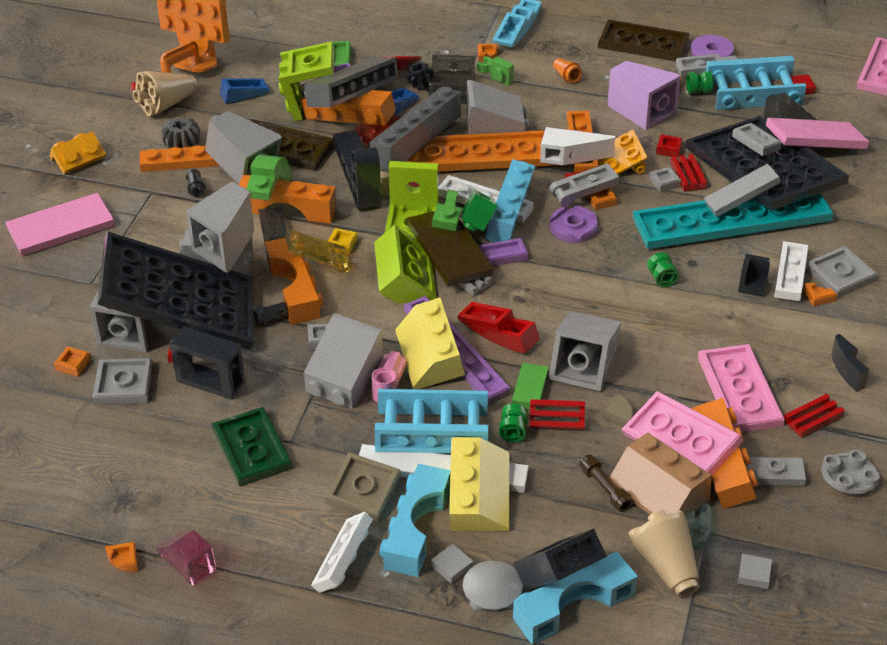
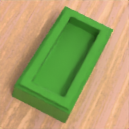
M332 41L334 46V65L350 63L351 42Z
M522 363L512 403L520 404L530 410V399L541 400L549 367Z

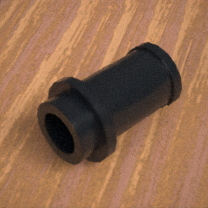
M191 169L186 173L188 181L187 190L190 195L200 197L204 194L206 185L201 179L200 172L196 169Z
M285 302L266 307L259 305L257 309H254L256 323L266 325L269 321L287 318L288 312H284L287 306Z

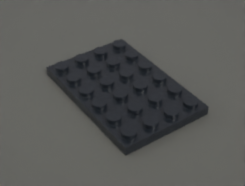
M761 116L686 140V148L732 182L768 164L779 176L781 183L753 198L771 211L848 184V174L806 146H787L781 143L780 150L762 156L732 137L733 129L752 123L778 139L766 126L767 120Z
M109 231L107 232L104 239L97 305L124 312L134 317L151 320L161 325L182 329L185 326L240 344L242 348L251 349L254 343L252 276L233 270L226 273L214 264Z

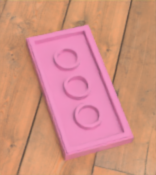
M876 38L857 82L856 89L887 96V39Z
M768 118L766 126L787 146L867 149L870 142L849 122Z
M98 193L6 222L7 229L21 256L115 226L113 217Z
M750 344L698 352L699 362L715 399L724 398L727 408L733 406L738 421L733 424L734 428L739 427L741 432L782 427L784 425L785 419Z
M658 391L622 428L624 435L634 441L649 432L711 474V476L743 442L741 435Z

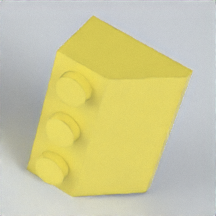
M441 298L415 305L395 329L403 357L406 358V367L413 389L418 390L465 375Z
M452 437L449 513L451 531H509L508 451L482 438Z

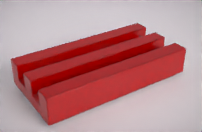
M689 154L688 158L680 155L679 159H676V156H671L670 164L676 175L681 179L683 191L706 189L707 181L693 154ZM681 165L683 166L686 172V176L690 180L692 185L688 184V181L680 167Z
M825 394L784 415V422L803 438L844 417L845 410L842 407L837 408L838 403L835 400L830 401V396ZM830 411V413L818 418V416ZM808 421L810 422V423H808V424H806V425H804V426H802V427H799L800 425H802V424H804V423H806V422H808Z
M530 399L529 428L584 430L585 401ZM535 408L579 409V412L535 410ZM535 417L579 418V422L535 421Z

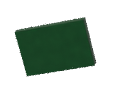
M264 407L211 423L212 430L239 487L293 469L292 462Z

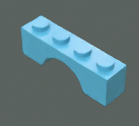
M512 159L496 201L497 207L489 220L486 240L492 242L511 240L523 200L526 199L535 165Z
M418 463L414 474H409L406 483L407 492L405 495L400 496L397 517H392L389 524L388 539H383L381 543L380 556L383 557L384 570L419 577L427 555L426 535L418 531L414 524L427 513L444 510L450 494L451 470Z
M616 551L559 581L546 584L530 593L521 594L514 600L513 619L530 643L534 645L559 633L560 612L569 603L582 599H591L612 607L636 594L638 576Z

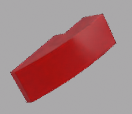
M471 302L457 315L460 322L480 336L516 352L525 354L540 339L535 322L514 318L512 309Z

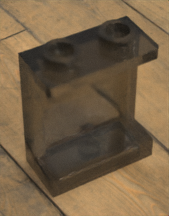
M432 55V70L435 77L431 78L432 82L429 83V96L441 87H450L452 90L460 91L461 104H467V80L475 81L476 56Z

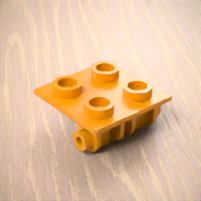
M631 130L615 139L614 156L598 159V164L601 166L608 163L617 175L631 167L634 172L642 174L646 168L644 160L648 158L634 130Z

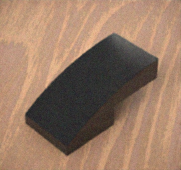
M841 334L835 335L831 353L833 362L843 379L858 392L865 388L869 368L856 358L858 348Z

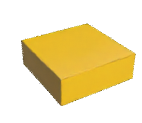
M335 228L326 243L327 250L350 254L358 240V233Z

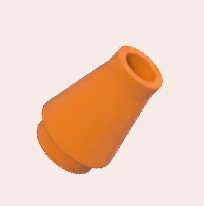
M557 58L553 63V68L565 82L576 83L580 80L582 69L578 63L563 60L562 58Z

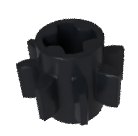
M422 62L411 65L408 69L409 74L406 75L408 84H412L413 88L419 90L428 88L432 83L431 78L435 77L432 68H429L427 63L424 64Z

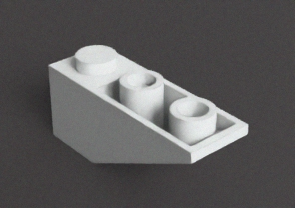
M546 127L541 142L540 162L568 165L613 157L615 136Z

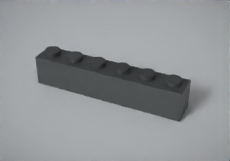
M372 57L337 71L333 75H328L305 84L304 95L307 100V107L331 108L398 79L396 57Z
M450 87L439 88L370 142V148L376 147L378 150L380 170L389 172L390 161L405 162L461 117V92L452 90Z

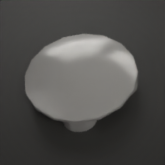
M860 450L826 455L821 469L824 480L831 487L849 494H864L873 490L878 484L880 476L876 467L866 459V454Z
M490 560L478 563L470 568L464 576L463 590L465 596L470 600V606L477 611L484 609H513L514 600L522 594L523 584L517 571L511 565L501 561Z

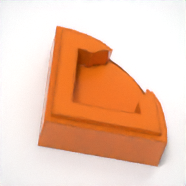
M478 44V61L483 62V57L485 56L491 59L495 58L499 52V44Z
M804 283L802 291L812 306L836 302L837 293L829 287L828 289L818 287L816 283Z
M135 542L105 546L108 560L114 567L123 571H138Z

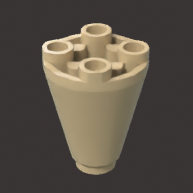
M154 71L138 72L133 99L136 103L140 104L147 116L157 115L197 91V82L193 76Z
M659 510L650 514L647 523L630 530L628 533L634 547L672 592H676L677 597H685L694 593L700 587L698 584L699 575L689 525L683 511L665 514L664 510Z

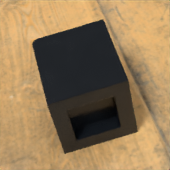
M751 254L745 255L738 292L760 297L764 296L771 262L770 258Z

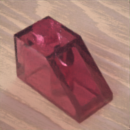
M195 530L178 532L156 547V551L191 586L216 570L212 546Z

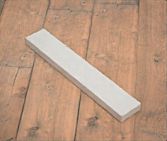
M362 444L359 456L401 469L400 477L408 478L409 474H414L418 463L451 470V455L375 452V446ZM509 463V491L525 492L528 465Z

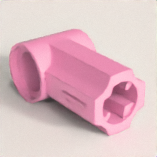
M390 351V353L385 354L379 368L372 373V398L377 403L378 389H396L406 367V358L402 357L400 352Z

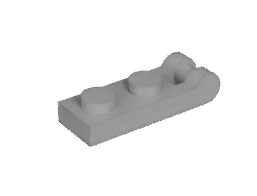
M607 163L555 181L550 185L549 191L553 196L557 197L560 205L565 207L570 205L573 200L618 185L619 176Z

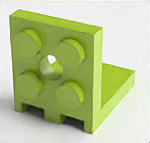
M332 41L280 53L282 62L279 63V91L282 96L285 95L286 110L292 114L294 121L303 120V107L301 103L303 95L300 81L333 75L334 46Z
M390 161L388 167L390 207L385 232L393 225H396L415 238L407 226V218L436 210L439 203L438 164ZM409 182H416V183H418L420 186H418V187H412V186H410L408 183H409Z

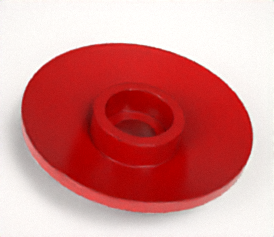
M381 56L396 57L397 70H407V65L422 60L420 56Z

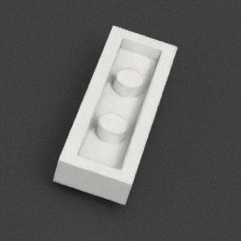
M783 241L774 297L800 301L808 245Z
M366 512L346 519L311 584L319 593L331 588L336 589L343 583L345 579L344 573L357 556L356 551L360 543L369 533L368 528L373 519Z

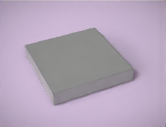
M846 246L806 262L805 269L827 289L829 287L838 295L837 298L877 281L878 276L874 270Z
M152 358L99 360L92 397L93 403H148L153 370Z

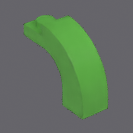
M258 155L251 165V177L246 187L250 192L251 198L270 200L278 179L292 180L288 160L285 157Z

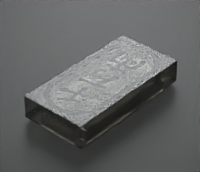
M282 206L258 209L264 242L288 237Z

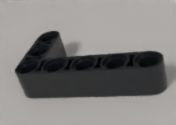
M356 130L333 133L334 148L357 210L381 206L380 159L377 148L364 149Z

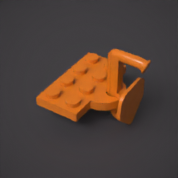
M156 0L160 29L176 32L178 41L181 44L161 56V72L172 73V65L179 69L197 73L206 72L217 67L214 41L219 43L230 41L225 0Z

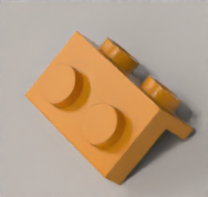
M93 131L87 134L80 133L67 142L60 141L53 145L50 152V159L57 162L64 175L101 160L106 156Z

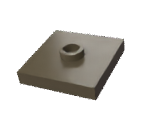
M348 452L325 498L326 503L356 514L366 512L373 520L379 521L401 476V469Z

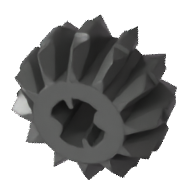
M185 116L182 118L175 117L174 120H167V124L162 125V142H164V146H167L168 149L172 147H193L199 144L200 128L198 123L194 122L193 118L186 119Z

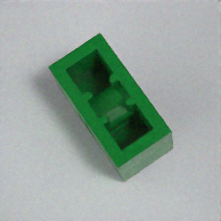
M473 188L461 211L463 225L475 232L477 229L484 231L497 207L496 201Z

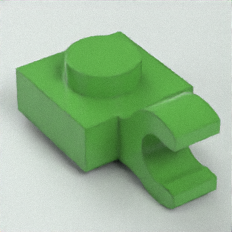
M486 56L483 57V63L477 62L476 70L478 72L491 73V79L507 86L514 82L513 63L499 57H495L492 60Z
M448 190L445 205L437 204L432 219V227L456 231L461 216V208L456 207L458 191Z

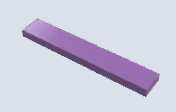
M424 296L404 305V312L408 315L415 305L430 300ZM449 322L465 373L462 377L475 391H488V405L511 395V388Z

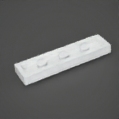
M450 175L439 186V196L446 198L448 190L458 191L456 201L462 204L467 202L473 188L493 198L495 201H497L500 191ZM523 200L517 222L523 223L533 211V202Z

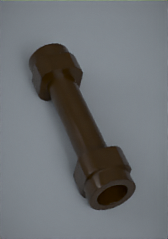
M591 454L581 459L579 466L582 472L587 477H593L611 497L610 503L615 509H618L620 512L628 510L633 504L630 494L624 488L619 490L601 470V462Z

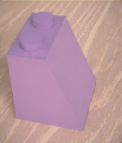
M625 61L610 69L608 107L646 130L677 112L681 75Z

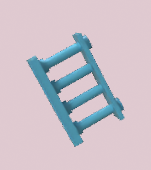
M793 56L707 61L706 71L712 73L713 84H717L719 87L716 110L803 104L806 84H793L790 77L792 76L795 62ZM782 79L784 85L772 86L770 80ZM760 81L762 86L750 87L748 82ZM739 82L741 87L728 88L727 83Z
M378 389V414H385V423H375V452L451 453L452 437L482 438L488 441V425H479V416H487L488 391ZM396 414L413 415V423H396ZM424 415H441L440 424H424ZM452 415L468 416V424H451Z

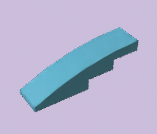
M521 0L519 5L513 7L511 13L507 12L492 42L508 47L515 46L535 21L542 9V1Z

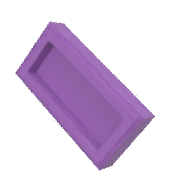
M522 238L478 245L492 266L528 260V252Z

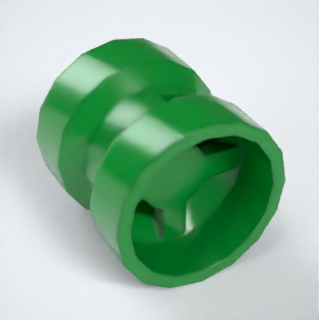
M703 71L701 74L688 72L686 77L688 94H696L697 92L711 93L713 89L712 73L710 71Z
M660 252L649 258L647 267L659 287H669L678 280L679 272L676 266L673 265L669 254Z
M514 403L503 407L498 431L503 440L515 443L525 438L526 424L529 417L528 410L524 406Z

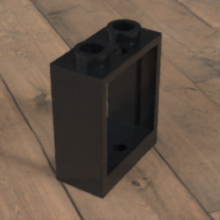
M185 326L172 338L170 350L172 352L176 381L233 400L246 383L241 345ZM192 356L217 363L219 371L193 363Z
M593 528L561 539L513 562L526 591L559 581L607 557Z

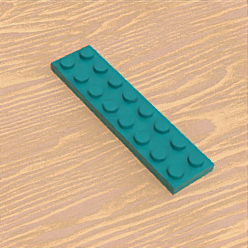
M820 193L772 211L755 198H751L716 217L706 205L705 200L633 211L632 219L646 248L652 249L832 221L833 212Z

